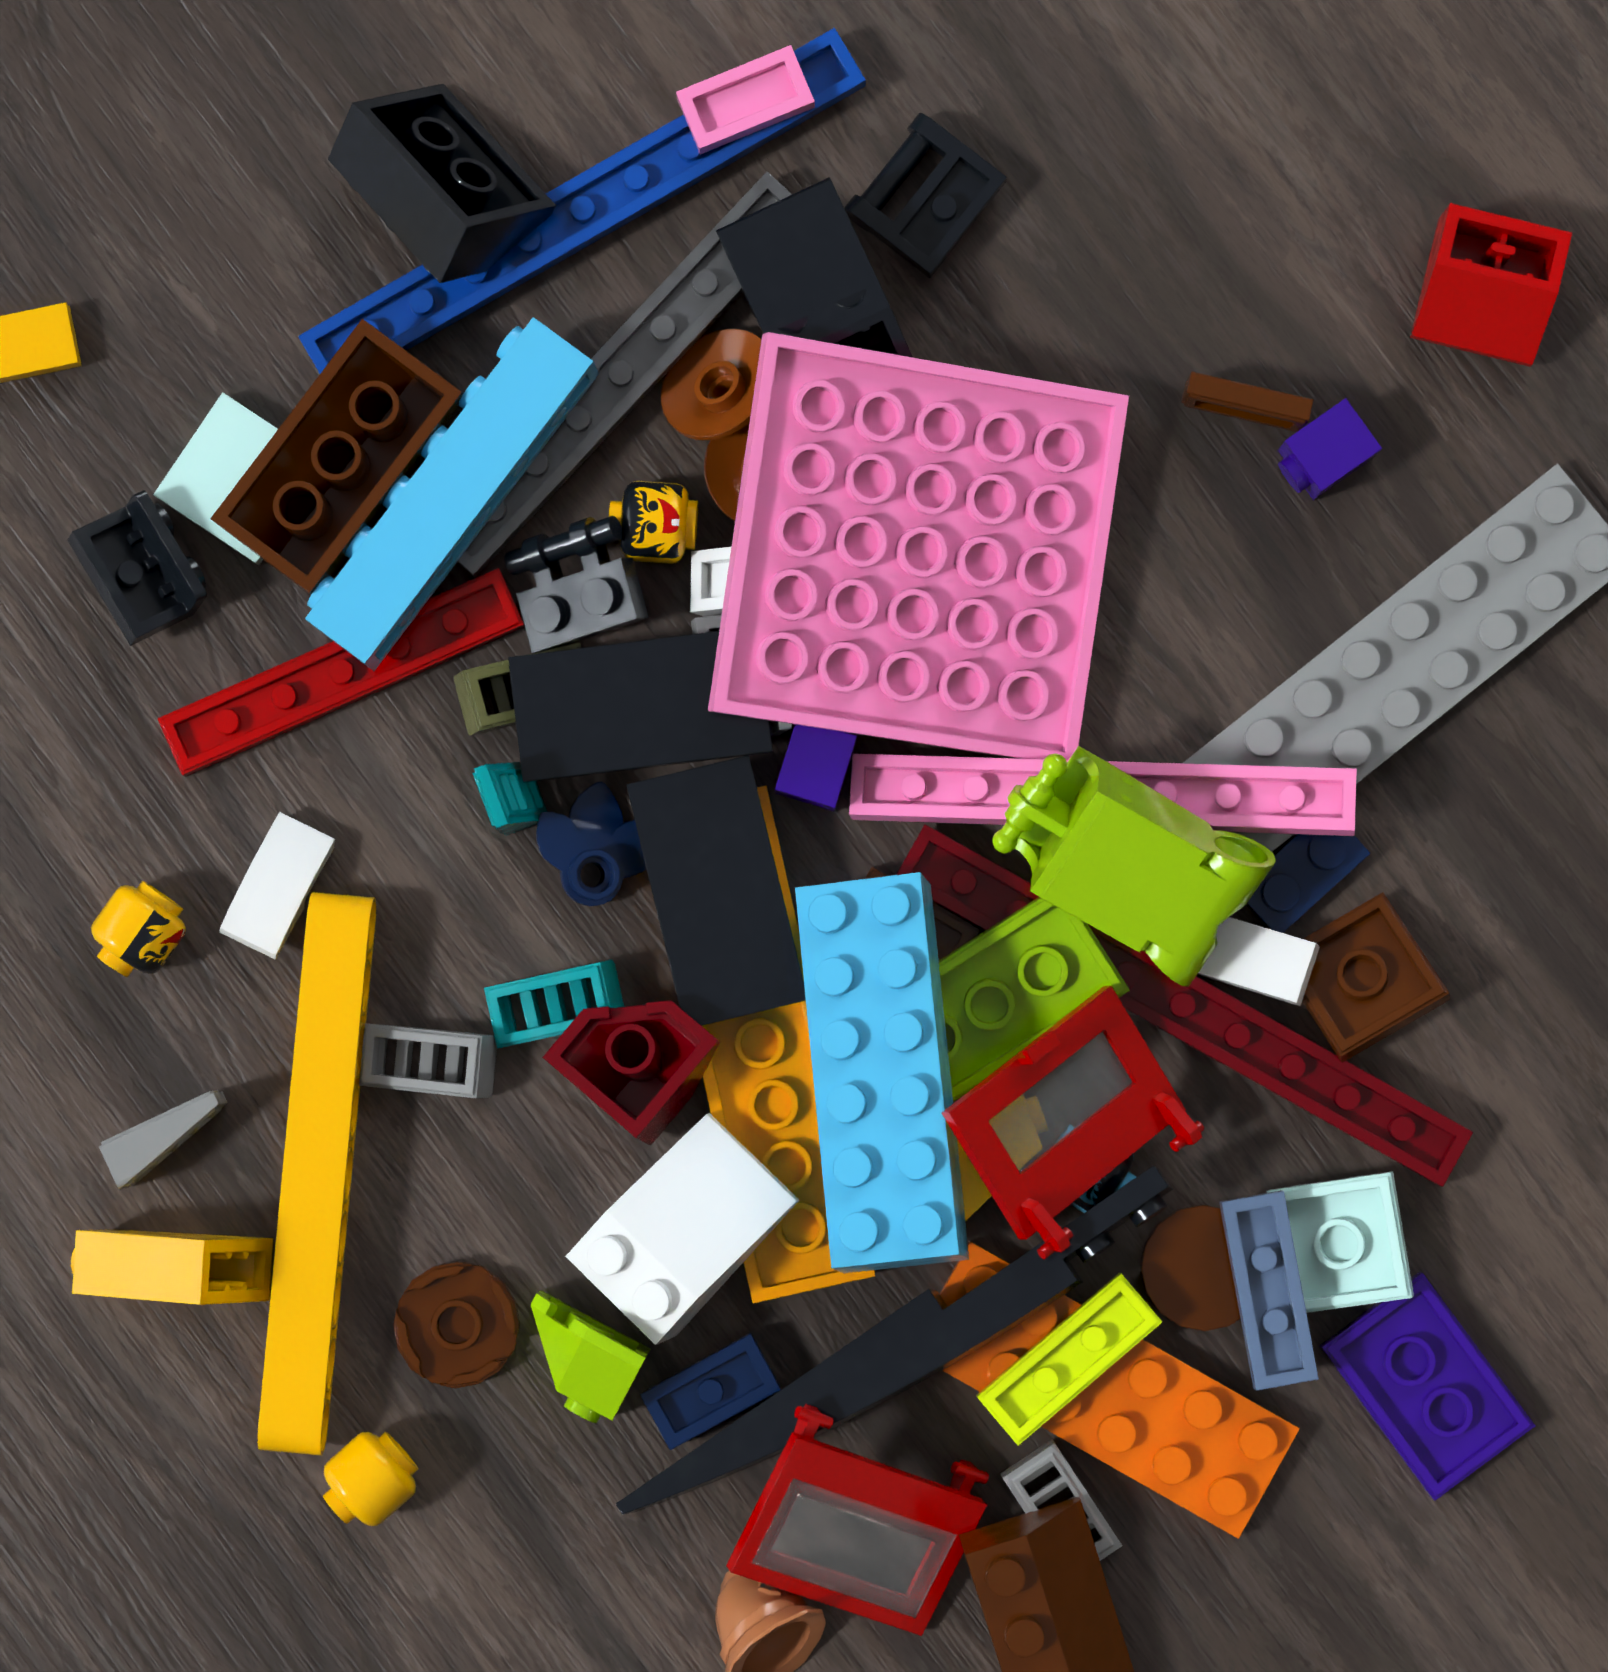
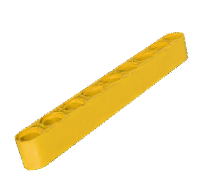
M312 892L309 899L258 1421L257 1444L259 1450L322 1456L326 1445L359 1106V1080L363 1038L367 1021L376 925L375 897Z

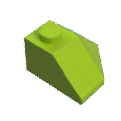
M540 1290L536 1293L531 1303V1308L556 1391L568 1397L564 1407L592 1423L597 1424L601 1415L613 1421L651 1349Z

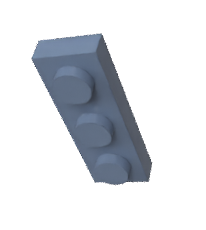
M1280 1190L1219 1201L1253 1389L1257 1391L1318 1380L1284 1191Z

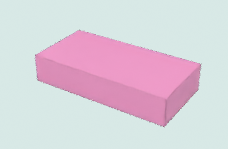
M791 45L676 92L678 103L700 154L815 108V101Z

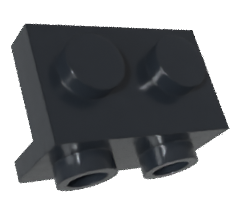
M145 490L132 495L125 507L72 531L67 539L130 646L193 616L207 597L205 591L206 582L199 565L193 558L185 557L173 537L174 528L169 515L161 505L153 504Z

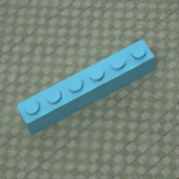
M534 317L524 329L516 326L505 337L496 354L501 359L487 379L480 375L468 386L459 401V406L463 409L449 429L442 425L430 436L421 452V456L425 458L424 462L411 479L404 475L393 485L383 502V506L387 508V511L373 529L366 525L356 534L345 552V556L349 558V561L335 579L330 575L325 577L315 588L307 602V606L312 610L305 619L373 671L377 669L599 375L593 360Z

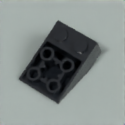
M830 177L716 230L763 334L771 332L912 357L889 302Z

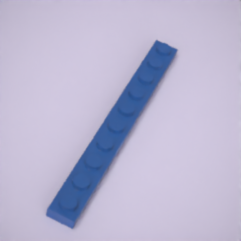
M833 28L794 51L815 101V108L703 154L699 153L684 115H681L546 193L556 204L552 215L486 272L439 283L422 264L299 335L300 341L319 374H321L362 319L407 351L864 88L866 80L838 32Z

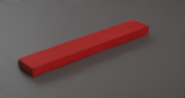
M500 568L429 598L375 671L332 641L157 719L182 776L186 777L522 629L525 625Z

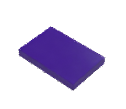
M1418 1272L1411 1278L1414 1292L1412 1298L1376 1303L1319 1347L1431 1499L1435 1501L1534 1428L1535 1424L1425 1275Z

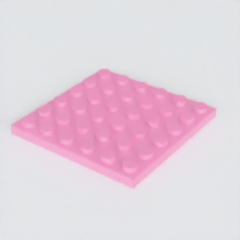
M771 332L762 334L708 711L1018 759H1045L1049 754L1057 753L1066 760H1069L1079 746L1129 396Z

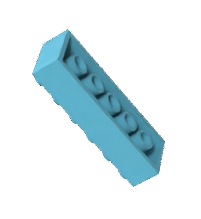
M921 872L796 887V904L831 1268L842 1273L969 1260L957 1138L941 1114L953 1104L931 884Z

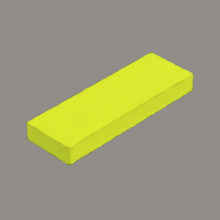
M1119 1272L979 1392L976 1397L1019 1446L1159 1326L1162 1320L1122 1273Z

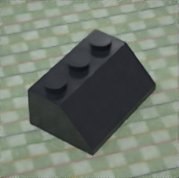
M444 84L353 102L328 157V160L348 181L349 185L361 195L385 222L387 227L399 237L439 283L486 272L551 216L556 207V204Z

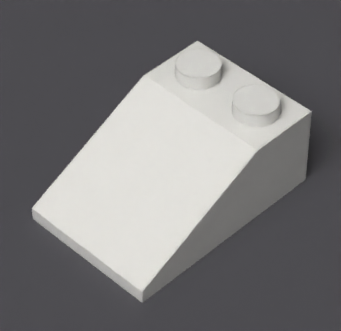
M708 1113L599 1218L565 1257L657 1345L677 1336L797 1204L799 1199L716 1118Z

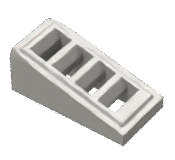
M365 1023L359 1086L467 1098H489L492 1096L497 1054L495 1037L488 1034ZM388 1039H397L394 1075H385ZM414 1041L421 1042L418 1078L410 1077ZM439 1044L447 1045L444 1080L436 1079ZM465 1047H468L465 1082H461Z
M214 1090L206 1092L102 1141L99 1149L118 1189H125L138 1183L222 1110V1107L228 1103L223 1091Z
M1053 1439L1000 1473L1025 1513L1037 1511V1506L1066 1487H1069L1074 1494L1072 1498L1080 1497L1083 1509L1088 1515L1086 1518L1090 1530L1096 1528L1102 1537L1094 1542L1099 1560L1101 1561L1122 1547L1115 1533ZM1055 1466L1061 1475L1032 1495H1029L1024 1485Z

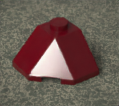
M673 1001L648 1002L646 1005L617 1008L607 1006L583 1009L542 1058L635 1138L651 1146L691 1099L720 1041Z

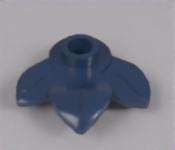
M596 782L577 796L570 808L568 817L554 812L540 813L536 829L538 849L542 857L549 864L560 870L562 887L566 894L576 903L585 906L605 904L612 900L619 892L623 878L637 875L646 870L635 820L623 823V815L617 800L605 783ZM587 863L596 865L601 873L600 881L594 887L586 886L580 877L581 870Z

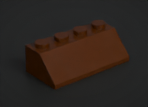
M362 319L210 519L311 595L325 577L330 575L335 579L349 561V558L345 556V552L356 534L366 525L373 529L387 511V508L383 506V502L393 485L404 475L411 479L424 462L425 458L421 456V452L430 436L442 425L449 429L463 410L459 406L463 393Z
M1080 1497L959 1534L1002 1672H1134Z

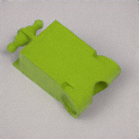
M1080 746L1077 747L1068 762L1060 754H1049L1044 759L1042 769L1038 775L1029 776L1024 785H1016L1007 797L1010 803L1005 812L1007 822L1002 829L994 834L992 839L993 846L998 852L1005 854L1016 849L1027 859L1032 871L1030 892L1137 952L1145 951L1165 975L1179 985L1189 987L1218 944L1216 937L1218 926L1247 904L1276 862L1274 854L1264 845L1237 833L1213 830L1205 820Z

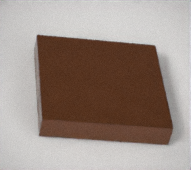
M1383 892L1303 938L1304 940L1317 943L1320 948L1302 1002L1342 1063L1450 1000L1449 991Z

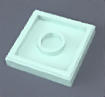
M222 392L153 495L237 552L260 565L263 559L210 518L278 429Z
M1393 1171L1266 1191L1269 1193L1282 1190L1285 1194L1306 1313L1408 1299L1414 1296Z

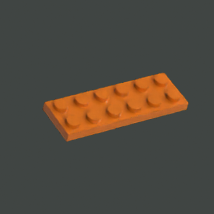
M969 1241V1260L957 1262L940 1292V1296L947 1306H950L1010 1263ZM1063 1295L1027 1320L942 1371L981 1392L1082 1304ZM1144 1339L1041 1426L1238 1539L1300 1429Z

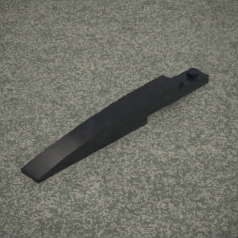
M1152 1166L1066 1225L1065 1227L1072 1231L1073 1237L1069 1240L1071 1245L1063 1252H1054L1047 1259H1042L1038 1255L1037 1249L1045 1244L1043 1241L950 1306H947L937 1290L927 1289L617 1502L616 1506L622 1515L635 1513L713 1483L782 1453L791 1433L794 1432L798 1418L794 1417L797 1406L804 1407L805 1404L817 1407L822 1414L833 1417V1425L830 1428L832 1429L937 1374L995 1340L1083 1283L1069 1261L1078 1255L1082 1262L1086 1263L1104 1252L1115 1243L1109 1233L1129 1219H1131L1135 1227H1139L1158 1215L1168 1206L1162 1197L1172 1191L1173 1188L1160 1169ZM819 1426L814 1437L830 1429Z

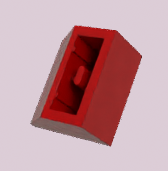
M1450 203L1438 219L1410 338L1531 367L1559 292L1573 232Z

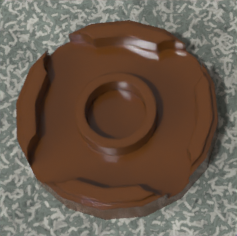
M1202 1204L1181 1208L1158 1222L1144 1245L1140 1262L1144 1291L1158 1312L1181 1327L1201 1331L1228 1327L1238 1321L1240 1313L1220 1208Z
M457 1261L433 1266L411 1281L399 1300L393 1326L397 1348L412 1371L432 1383L450 1388H460L480 1384L502 1369L516 1348L520 1320L516 1300L501 1278L483 1266Z

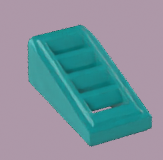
M520 762L485 764L474 768L475 772L472 774L491 825L501 834L507 836L536 825L540 813L547 812L537 782H523Z
M610 959L485 987L484 992L497 1049L562 1035L574 1019L568 1020L561 983H569L576 1017L583 1009L592 1008L586 978L589 977L591 978L597 1007H625L614 961ZM543 988L551 1024H542L535 989ZM516 993L520 995L527 1029L520 1031L517 1030L510 995Z

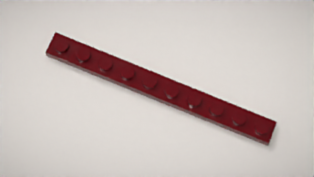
M924 824L896 874L921 872L931 884L933 902L984 931L1039 897L1030 892L1031 883ZM1089 925L1130 991L1119 997L1128 1012L1440 1187L1445 1185L1473 1134L1471 1130L1348 1061L1342 1063L1338 1056L1198 977L1193 979L1189 987L1179 985L1165 975L1145 951L1137 952Z

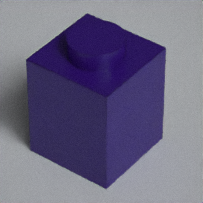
M1345 398L1283 442L1278 449L1283 460L1278 463V466L1287 482L1297 493L1306 490L1310 497L1315 500L1372 460L1382 450V447Z
M794 725L776 783L775 794L835 812L857 736L841 731Z

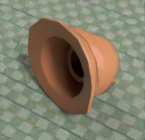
M730 1571L725 1574L715 1611L716 1627L722 1646L720 1656L726 1664L725 1672H794L806 1662L822 1637L826 1625L822 1609L808 1606L800 1595H794L791 1592L731 1573Z

